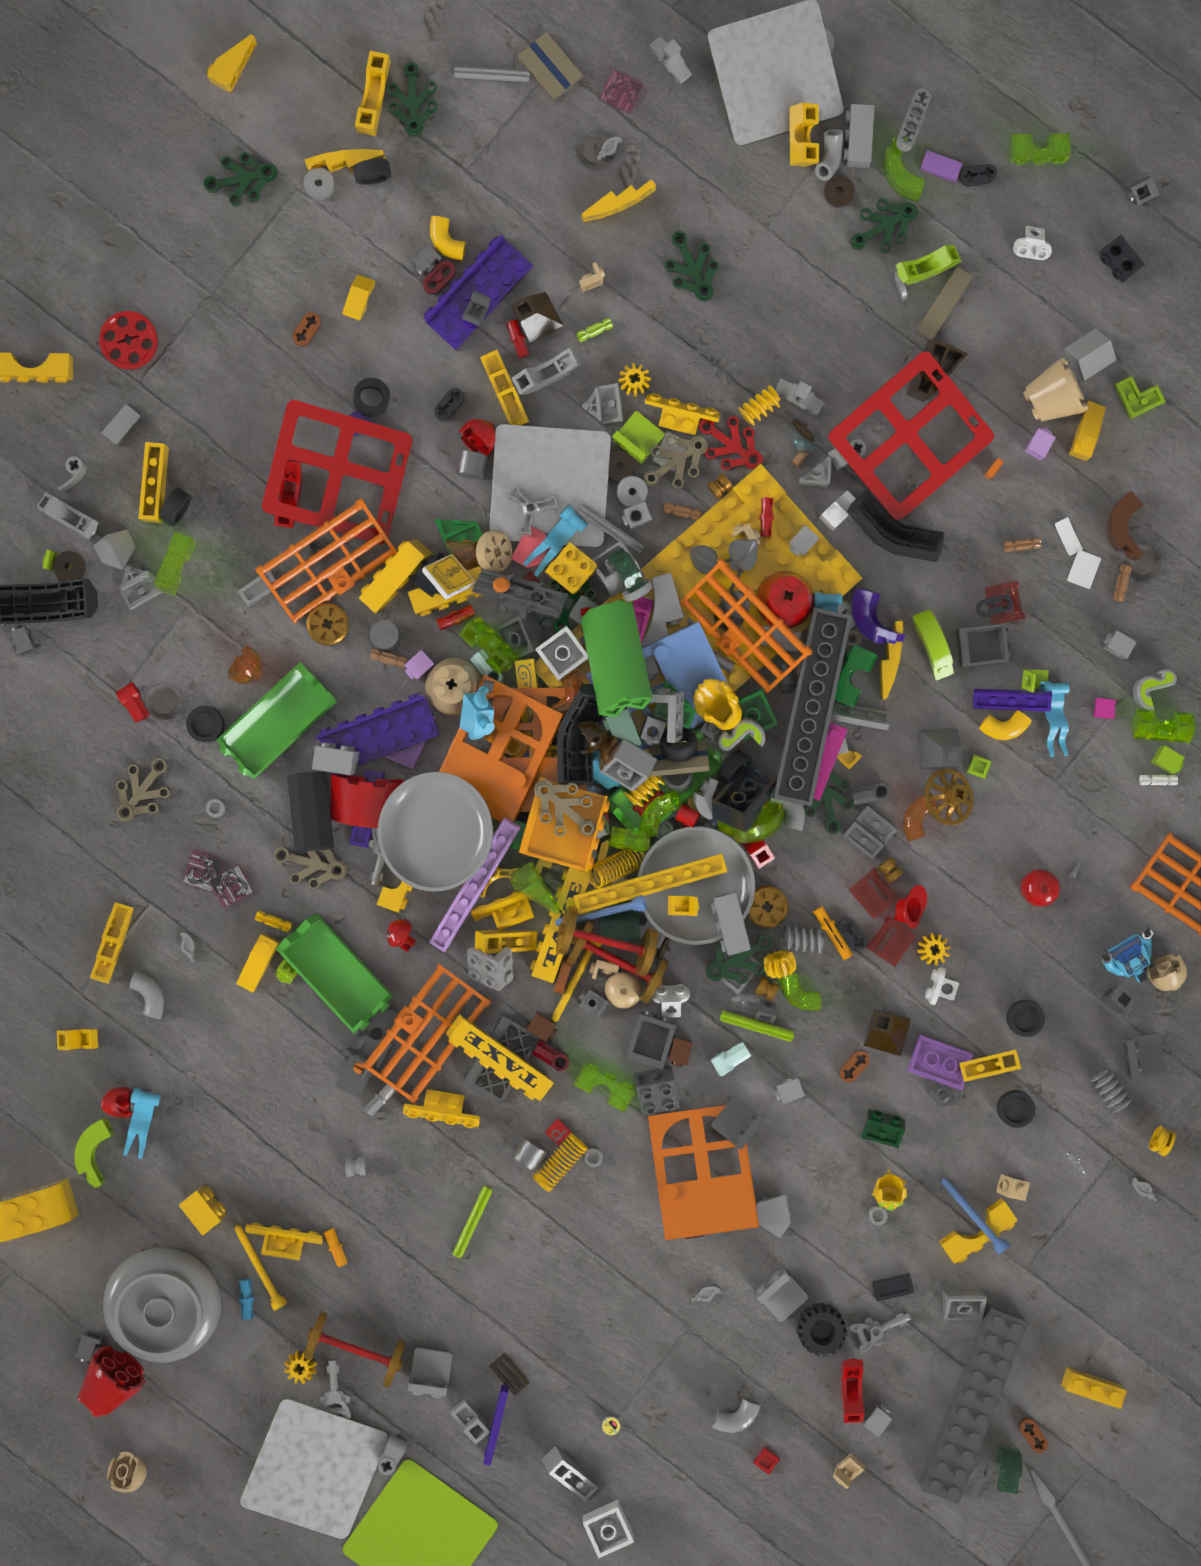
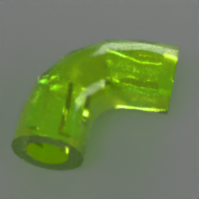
M675 791L665 793L649 803L642 814L639 832L645 836L657 835L661 819L667 813L681 808L679 794Z
M793 973L780 978L783 996L791 1005L800 1010H821L820 992L804 991L800 987L799 973Z

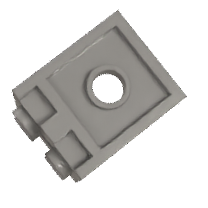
M650 687L653 697L650 702L668 703L667 742L675 743L683 739L684 692L671 691V688H659L653 691L652 687Z

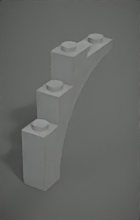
M671 573L652 578L654 613L647 635L641 643L642 647L668 636L666 624L669 623V626L680 624V620L684 618ZM653 654L644 658L649 681L656 679L655 675L659 674Z

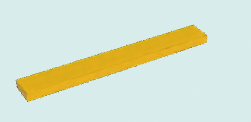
M723 853L577 894L573 898L579 915L635 899L637 896L649 895L728 871Z

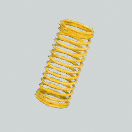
M637 845L630 846L592 865L594 875L601 884L600 886L595 882L592 869L589 868L587 869L588 879L595 888L600 889L610 884V882L612 883L640 869L642 864L641 858L633 848L640 852L643 859L645 853ZM632 850L637 854L640 860V865H638L637 858L632 853ZM595 870L598 872L601 882L598 880Z
M570 1133L568 1137L581 1150H579L567 1138H565V1140L573 1148H575L579 1152V1154H577L564 1141H562V1143L571 1152H573L576 1157H574L562 1145L559 1146L563 1151H565L569 1156H571L574 1161L569 1159L568 1156L559 1148H557V1151L561 1155H563L567 1160H569L571 1164L566 1162L562 1158V1156H560L556 1151H554V1154L559 1159H561L568 1166V1168L564 1166L554 1155L551 1154V1157L558 1164H560L565 1169V1171L562 1170L551 1158H548V1160L555 1167H557L562 1172V1174L559 1173L548 1161H545V1163L553 1171H555L559 1175V1177H557L544 1164H542V1166L551 1175H553L556 1178V1180H554L541 1167H539L541 1172L536 1170V1173L532 1175L533 1179L543 1189H545L548 1192L552 1191L553 1186H556V1183H559V1180H562L561 1176H565L564 1173H568L567 1170H571L570 1166L573 1167V1163L576 1164V1160H579V1157H582V1154H585V1152H587L588 1150L587 1146L572 1133ZM543 1174H545L549 1179H551L554 1184H552Z

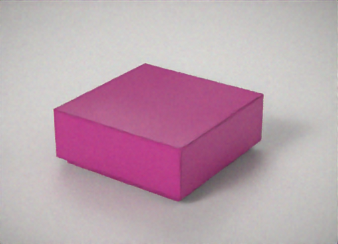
M1095 698L1093 717L1114 719L1116 700Z

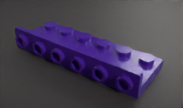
M502 234L490 241V247L486 251H481L476 257L477 261L473 265H468L463 271L464 275L460 279H455L450 285L451 289L447 293H442L437 299L438 303L434 307L428 308L424 313L425 323L455 351L478 327L462 319L473 291L491 298L488 312L483 319L484 321L533 268V265L511 246Z
M417 693L409 696V700L403 703L402 700L391 703L392 707L377 708L373 710L374 714L369 716L365 713L356 716V720L349 723L348 720L340 722L335 729L331 730L330 727L322 729L320 734L316 735V738L320 741V744L325 742L334 743L336 748L344 745L355 747V751H360L358 766L439 736L440 733L426 695L420 696Z

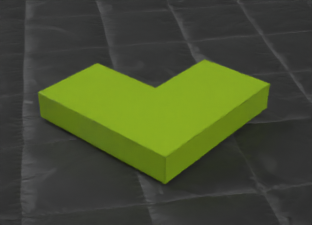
M1132 376L1113 385L1129 419L1166 402L1158 385L1140 393Z

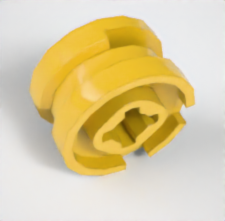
M1161 1125L1158 1126L1150 1139L1149 1149L1154 1152L1158 1151V1154L1166 1156L1174 1145L1176 1133L1171 1130L1167 1131Z

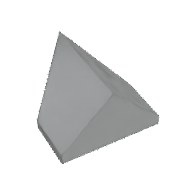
M828 456L824 462L819 463L806 476L801 477L797 483L801 486L826 489L830 484L831 457Z
M127 529L104 536L93 547L101 563L123 570L136 545Z

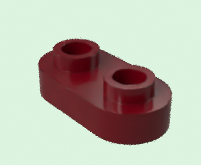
M450 261L440 262L424 278L423 288L426 293L430 295L438 294L455 277L456 270L453 263ZM445 269L450 271L448 275L443 274ZM435 283L436 287L430 288L429 285Z

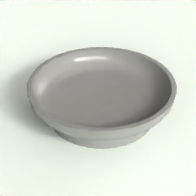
M442 772L420 774L399 785L385 802L378 822L379 847L387 866L404 883L424 891L449 890L468 881L480 870L486 861L493 840L492 817L483 797L465 780Z
M686 827L663 836L647 852L640 866L638 877L723 853L728 871L645 895L647 910L643 912L649 922L660 933L677 942L692 945L708 944L723 939L722 933L717 932L715 922L718 921L717 914L712 913L710 903H713V898L734 892L737 894L744 921L754 899V872L746 853L729 836L711 828ZM668 895L698 897V915H668Z
M170 1248L149 1249L126 1259L111 1275L103 1297L105 1323L115 1342L132 1356L154 1363L178 1361L198 1351L213 1335L221 1313V1296L211 1272L195 1257Z

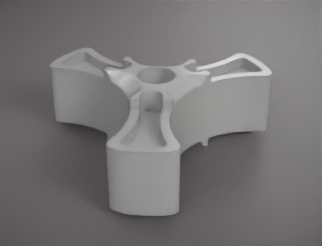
M659 36L649 45L652 53L659 58L658 60L662 62L667 71L672 73L678 84H682L692 75L680 54L681 47L674 39L667 43Z
M780 379L775 388L779 397L787 399L788 402L794 403L801 409H806L812 415L818 416L825 404L824 401L814 396V392L810 391L812 387L802 381L799 384L795 382L792 384Z
M514 486L508 493V499L516 502L523 511L524 520L518 529V534L521 536L531 537V523L539 513L547 510H557V500L554 495L542 501H533L525 497L520 492L518 486Z

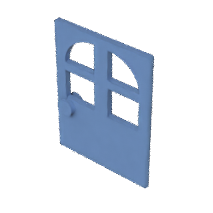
M699 621L642 647L644 658L654 654L665 680L669 681L678 692H684V698L694 708L693 702L695 700L693 696L695 690L698 689V684H702L705 679L710 678L727 683ZM589 672L586 676L589 683L593 684L592 675ZM664 682L652 687V690L655 691V689L663 688ZM649 702L644 709H641L644 717H646L647 713L652 714L648 705L654 702ZM629 707L631 713L639 710L638 708ZM696 712L690 729L705 722ZM654 726L649 727L652 734H655L658 730ZM616 737L618 744L623 741V739ZM641 739L642 745H635L641 750L649 748L648 744L642 742L643 739Z

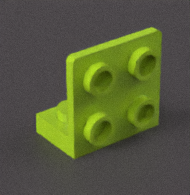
M635 411L619 432L616 431L614 433L612 441L642 464L650 455L651 448L659 444L665 433L638 411Z

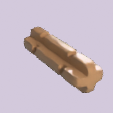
M669 502L665 503L663 509L664 513H674L673 515L684 518L691 517L692 520L696 521L700 518L701 514L700 510H691L689 507L677 504L675 506Z
M1039 537L1032 540L1021 539L1014 542L1005 541L1003 543L1005 552L1028 550L1031 548L1037 549L1042 546L1041 538Z
M1122 564L1119 572L1121 574L1118 575L1115 587L1116 592L1113 595L1114 601L1123 602L1125 599L1124 592L1127 591L1130 579L1128 575L1132 571L1130 565Z
M373 648L370 652V659L380 660L379 662L388 665H397V667L404 669V665L407 663V658L401 656L398 658L397 655L385 651L381 653L380 650Z

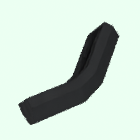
M868 489L862 492L849 506L847 513L876 545L895 555L932 562L938 561L945 532L909 526L895 520Z
M89 579L43 584L0 585V624L47 623L92 618L98 608L97 590Z
M582 683L560 724L557 738L558 783L561 785L574 782L577 785L594 784L593 752L581 754V750H586L588 744L585 736L576 724L584 721L599 723L603 715H599L593 684Z

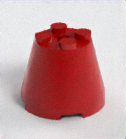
M779 571L769 575L759 586L756 595L779 619L783 620V623L789 629L802 624L809 617L814 606V594L810 584L804 577L791 571ZM794 594L791 597V601L783 599L785 595ZM757 608L761 618L770 626H774V624Z
M112 1346L100 1347L91 1359L77 1399L90 1410L93 1416L109 1415L141 1390L146 1382L142 1374L144 1369L137 1359L126 1351L121 1353L113 1350Z

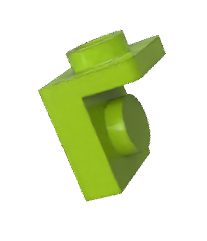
M285 959L275 971L277 978L281 982H287L288 984H291L298 974Z

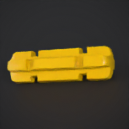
M262 911L256 913L255 920L258 922H265L264 924L277 929L281 928L285 932H290L292 928V923L289 921H283V919L270 914L266 915Z

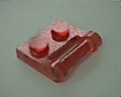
M1018 581L984 588L986 599L1007 595L1006 589H1010L1015 615H1011L1009 610L1005 613L990 616L991 625L1026 619L1025 613L1022 612ZM1002 599V602L996 604V607L1003 606L1006 609L1008 601Z
M875 868L871 869L848 889L873 919L899 898L896 892L893 893L880 878ZM870 879L887 896L888 899L885 902L869 885L868 881Z
M887 916L884 919L885 923L872 942L867 944L866 948L895 967L916 935ZM891 926L896 928L883 949L879 950L877 946Z

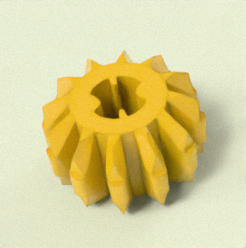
M632 363V369L626 365V372L620 371V375L623 378L618 379V383L623 384L620 388L621 390L627 389L626 395H630L631 391H634L633 395L637 397L638 390L643 395L645 393L643 388L649 389L650 385L646 382L651 381V377L646 376L649 373L648 370L642 372L643 365L636 369V364ZM635 376L638 377L639 382L631 383Z
M930 933V940L928 937L923 936L925 943L918 942V945L923 946V949H918L917 952L924 953L920 959L925 960L927 958L926 964L930 965L933 960V964L937 966L938 959L942 963L945 962V959L942 957L943 955L949 957L950 954L945 952V950H949L950 946H944L948 940L946 938L941 940V934H937L935 938L934 933ZM934 944H936L938 951L932 954L930 947H934Z
M780 949L779 951H774V953L767 954V957L764 958V969L767 976L780 979L781 977L793 974L796 970V960L793 952Z
M299 1350L295 1352V1356L290 1354L288 1356L289 1360H286L284 1363L287 1366L284 1369V1373H290L287 1378L290 1380L294 1377L295 1384H297L299 1379L302 1384H305L306 1379L312 1380V1374H315L317 1371L314 1368L317 1362L304 1358L305 1350L302 1355ZM300 1364L301 1367L304 1366V1369L301 1370V1368H297V1365Z

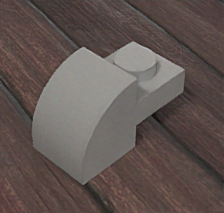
M708 776L707 780L704 779L701 784L700 790L702 792H693V804L702 816L712 820V801L714 800L712 796L718 780Z
M466 1399L450 1410V1414L462 1426L464 1433L475 1445L490 1433L489 1426L483 1416Z

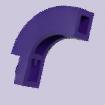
M856 588L852 601V613L855 624L860 632L867 639L875 643L884 644L888 642L896 644V641L903 642L906 634L888 629L878 620L877 605L881 594L864 588Z

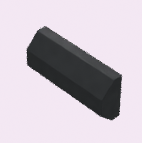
M312 771L287 776L295 852L334 848L326 772Z

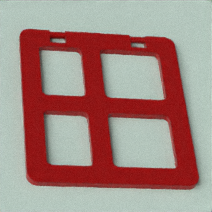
M921 352L829 432L828 439L895 520H901L989 445L994 439V433L940 367L935 358L929 352ZM935 370L942 376L939 381L931 374ZM920 371H924L939 390V394L907 421L891 402V397ZM951 405L972 431L974 439L945 464H941L919 437L918 431L945 407ZM879 409L894 427L895 433L869 456L862 459L847 441L846 437L874 411ZM972 415L979 422L975 427L968 420ZM906 443L928 469L930 477L905 499L897 502L874 474V469Z
M291 400L285 408L261 504L262 510L268 514L320 528L324 525L325 521L329 522L335 518L334 511L343 476H349L380 485L384 488L376 521L389 538L406 463L412 445V437L402 431L298 400ZM299 416L339 428L340 431L333 456L296 447L292 444ZM354 433L383 440L394 445L387 473L348 461ZM397 454L403 455L401 466L395 464ZM289 459L325 469L329 472L321 508L318 513L278 501L286 463ZM383 511L389 513L387 523L381 522ZM344 520L334 527L333 530L344 535L359 524ZM368 527L354 538L369 541L378 535L379 531L376 527ZM383 540L378 544L381 545L385 544L386 542L385 540Z

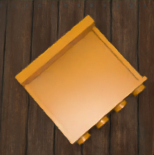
M540 777L539 781L548 779ZM550 781L553 785H561L557 782ZM569 786L568 790L571 792L575 791L576 789L571 786ZM542 787L540 791L546 793L548 788ZM578 789V792L574 795H570L567 792L555 793L559 798L589 795L593 801L590 807L585 808L582 805L569 807L584 820H592L596 828L592 835L585 836L581 833L580 826L563 812L566 833L563 836H557L554 832L556 825L555 804L549 800V812L552 819L547 824L540 821L541 799L535 794L519 853L587 872L588 868L592 869L594 857H591L593 849L597 850L600 839L596 837L598 830H603L605 820L602 819L603 812L607 813L610 801H607L608 796ZM585 798L583 803L589 804L590 799ZM544 814V815L542 816V819H543V820H548V819H549V815H548V814ZM585 826L584 830L587 832L590 831L591 826ZM558 827L556 831L562 833L564 829Z

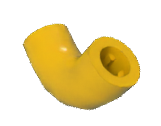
M431 216L430 239L435 249L443 256L463 261L466 242L454 240L450 237L448 231L450 219L441 216Z
M1018 710L1007 721H999L989 714L978 729L996 740H1010L1022 734L1031 724L1032 720Z

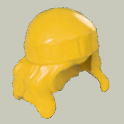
M711 678L705 679L702 684H698V689L695 690L693 696L696 713L704 721L713 723L722 730H729L737 726L741 720L742 711L738 704V697L725 681Z

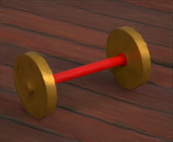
M572 906L567 907L558 928L556 953L565 955L574 936L638 953L636 974L641 976L647 975L656 953L657 929L647 928L641 944L638 946L575 929L578 909Z
M591 919L588 920L582 931L591 933L595 922ZM574 937L572 941L574 947L566 962L574 965L581 950L587 949L637 975L636 966L594 945L589 940ZM663 957L653 973H647L646 976L637 975L647 981V985L640 998L646 1004L651 999L656 988L659 989L664 981L662 977L669 960Z
M320 1311L314 1328L310 1327L307 1339L309 1341L304 1358L311 1360L318 1343L324 1342L387 1365L388 1371L382 1386L390 1389L395 1372H400L403 1360L400 1358L406 1341L399 1339L393 1357H386L323 1334L328 1313Z

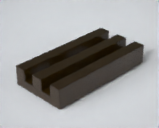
M505 1353L489 1366L505 1385H509V1390L514 1396L529 1384V1380ZM503 1360L509 1365V1367L515 1372V1374L522 1380V1382H523L522 1384H521V1383L518 1381V1379L511 1373V1371L505 1366V1364L502 1362ZM497 1365H499L505 1371V1373L511 1378V1380L518 1386L517 1389H515L513 1385L507 1380V1378L500 1372V1370L496 1367Z

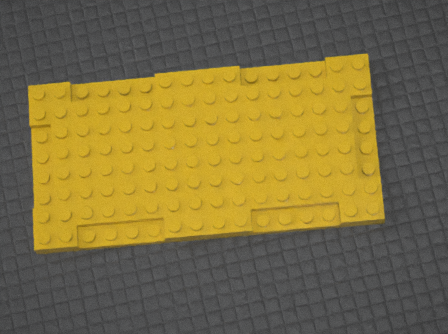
M760 464L684 533L641 569L644 577L640 580L649 579L652 584V578L671 573L680 602L706 576L700 573L693 565L689 550L694 546L704 545L712 548L717 553L716 561L722 558L724 560L730 557L728 551L729 544L736 539L746 540L743 533L735 538L731 537L734 527L741 523L743 525L749 523L752 530L756 529L760 535L761 520H759V515H761L762 497L774 498L772 537H761L759 540L760 545L757 546L758 553L754 567L750 570H744L739 577L750 589L754 590L755 595H757L761 583L769 575L779 571H791L804 577L810 584L813 594L814 592H822V594L841 593L843 596L863 578L841 553L835 550L787 496L786 491ZM806 525L819 539L803 557L800 555L797 557L789 550L790 546L788 544ZM728 562L727 566L737 575L738 571L733 570L730 567V562ZM718 569L712 576L729 592L732 581ZM706 581L700 588L718 606L721 603V595ZM736 585L734 586L733 591H741ZM653 588L643 596L645 598L653 600V605L651 608L643 640L646 637L647 632L650 628L654 613ZM623 591L613 597L611 596L602 605L613 603L617 600L626 602L622 595ZM694 593L688 600L714 626V613ZM794 594L785 595L783 599L791 601V597ZM749 600L750 615L762 627L764 625L773 627L761 618L757 607ZM683 605L681 610L684 618L680 620V624L669 626V623L666 624L668 635L690 626L687 622L690 617L694 620V623L698 622ZM811 614L802 624L790 630L798 633L803 632L809 626ZM744 620L740 629L756 643L761 636ZM579 624L571 632L586 651L580 641L584 634L582 625ZM701 625L711 649L715 652H721L722 656L735 662L730 673L721 668L727 684L735 692L752 676L740 664L738 665L731 655L727 656L715 644L717 640L711 634L709 635L708 631ZM718 627L716 628L722 635L725 633V631L720 630ZM742 643L736 650L743 656L749 648ZM758 646L770 660L778 654L772 647ZM752 652L745 658L757 671L764 666ZM542 658L535 662L536 674L549 688H580L582 683L590 684L586 676L587 673L591 672L589 660L561 681L556 679ZM657 660L656 664L659 674L655 675L656 679L649 681L650 687L665 682V677ZM559 699L569 709L570 705L564 700ZM657 702L648 705L652 715L654 714ZM641 709L631 713L639 734L645 720ZM666 721L664 730L668 728V721ZM648 728L647 733L653 735L650 728ZM612 735L605 746L612 751L618 745V741Z

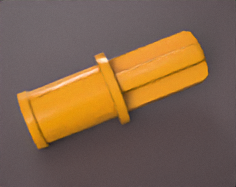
M335 1228L323 1232L329 1245L328 1251H331L337 1267L346 1265L348 1261L342 1249L343 1243H340Z

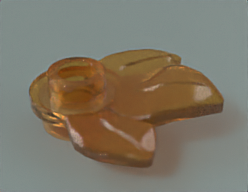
M613 735L608 737L603 747L598 749L600 751V770H603L604 764L609 762V755H611L617 742V738Z

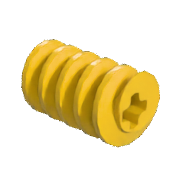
M770 385L767 387L768 391L765 389L761 391L762 396L756 394V400L750 398L749 404L743 403V409L738 407L743 418L753 426L755 425V418L761 421L760 414L767 417L766 410L774 412L773 405L780 408V398Z
M650 773L649 778L633 792L629 790L630 793L625 791L622 793L635 806L643 807L642 799L648 802L647 794L654 796L655 794L652 789L659 791L658 783L665 785V782L661 776H651Z

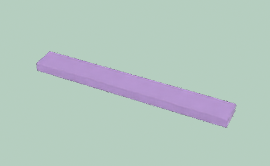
M506 817L503 818L493 835L491 849L486 861L480 870L464 883L430 939V944L444 953L446 952L521 826Z

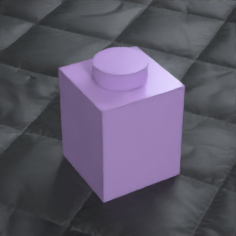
M1039 428L1035 431L1024 452L1042 460L1047 455L1056 437L1052 435L1051 431Z
M421 650L404 666L407 668L405 670L407 675L412 680L416 678L419 681L435 664Z

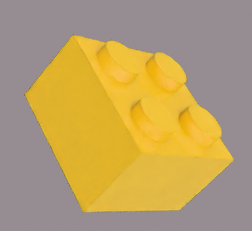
M204 1184L179 1204V1207L202 1236L221 1222L227 1215L225 1212L227 1209L220 1201L217 1202L214 1198L213 1190Z

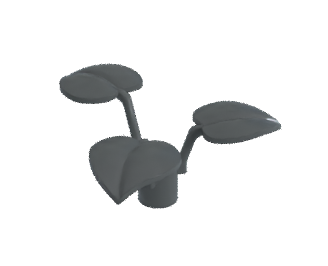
M736 539L729 544L728 551L730 557L725 559L727 563L730 562V567L738 571V577H740L744 570H750L754 567L758 553L757 539ZM697 545L689 550L693 565L702 574L707 575L718 563L716 561L717 553L708 546ZM732 582L729 593L739 601L744 596V593L739 590L733 591L735 584ZM721 596L722 607L728 612L732 606ZM747 598L741 605L749 612L750 604ZM736 610L730 614L735 619L744 620Z

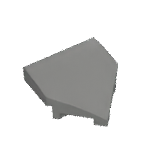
M619 383L596 387L588 401L582 405V408L605 425L624 422Z
M125 566V574L119 589L130 610L164 592L154 574L149 571Z
M786 1193L773 1197L762 1196V1200L756 1203L759 1225L781 1238L791 1224V1212Z

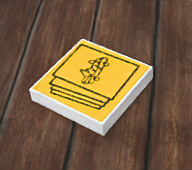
M453 554L425 566L422 570L445 600L473 587L476 583Z

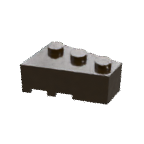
M936 338L927 341L923 351L929 352L948 376L968 355V353ZM937 370L931 373L937 381L942 378ZM920 371L912 378L906 395L924 402L929 400L938 389L925 372Z

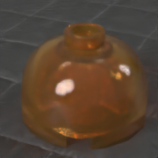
M246 645L241 650L244 654L235 658L228 671L229 675L227 678L238 684L251 683L254 679L258 680L263 674L261 669L263 664L262 657L255 649Z

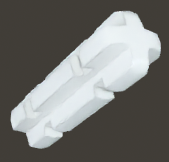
M1140 775L1139 783L1140 785H1177L1178 776Z

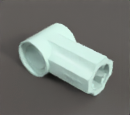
M484 650L477 652L470 659L482 676L487 675L490 677L492 673L496 672L499 674L497 681L503 683L504 676L502 672H500Z
M742 1041L728 1051L715 1055L710 1061L719 1076H723L735 1068L734 1066L751 1057Z

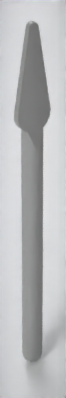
M1031 1469L1030 1472L1042 1502L1051 1510L1082 1566H1091L1055 1504V1496L1038 1474Z

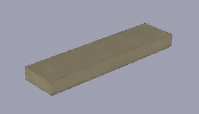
M957 266L915 332L928 340L933 339L973 276Z

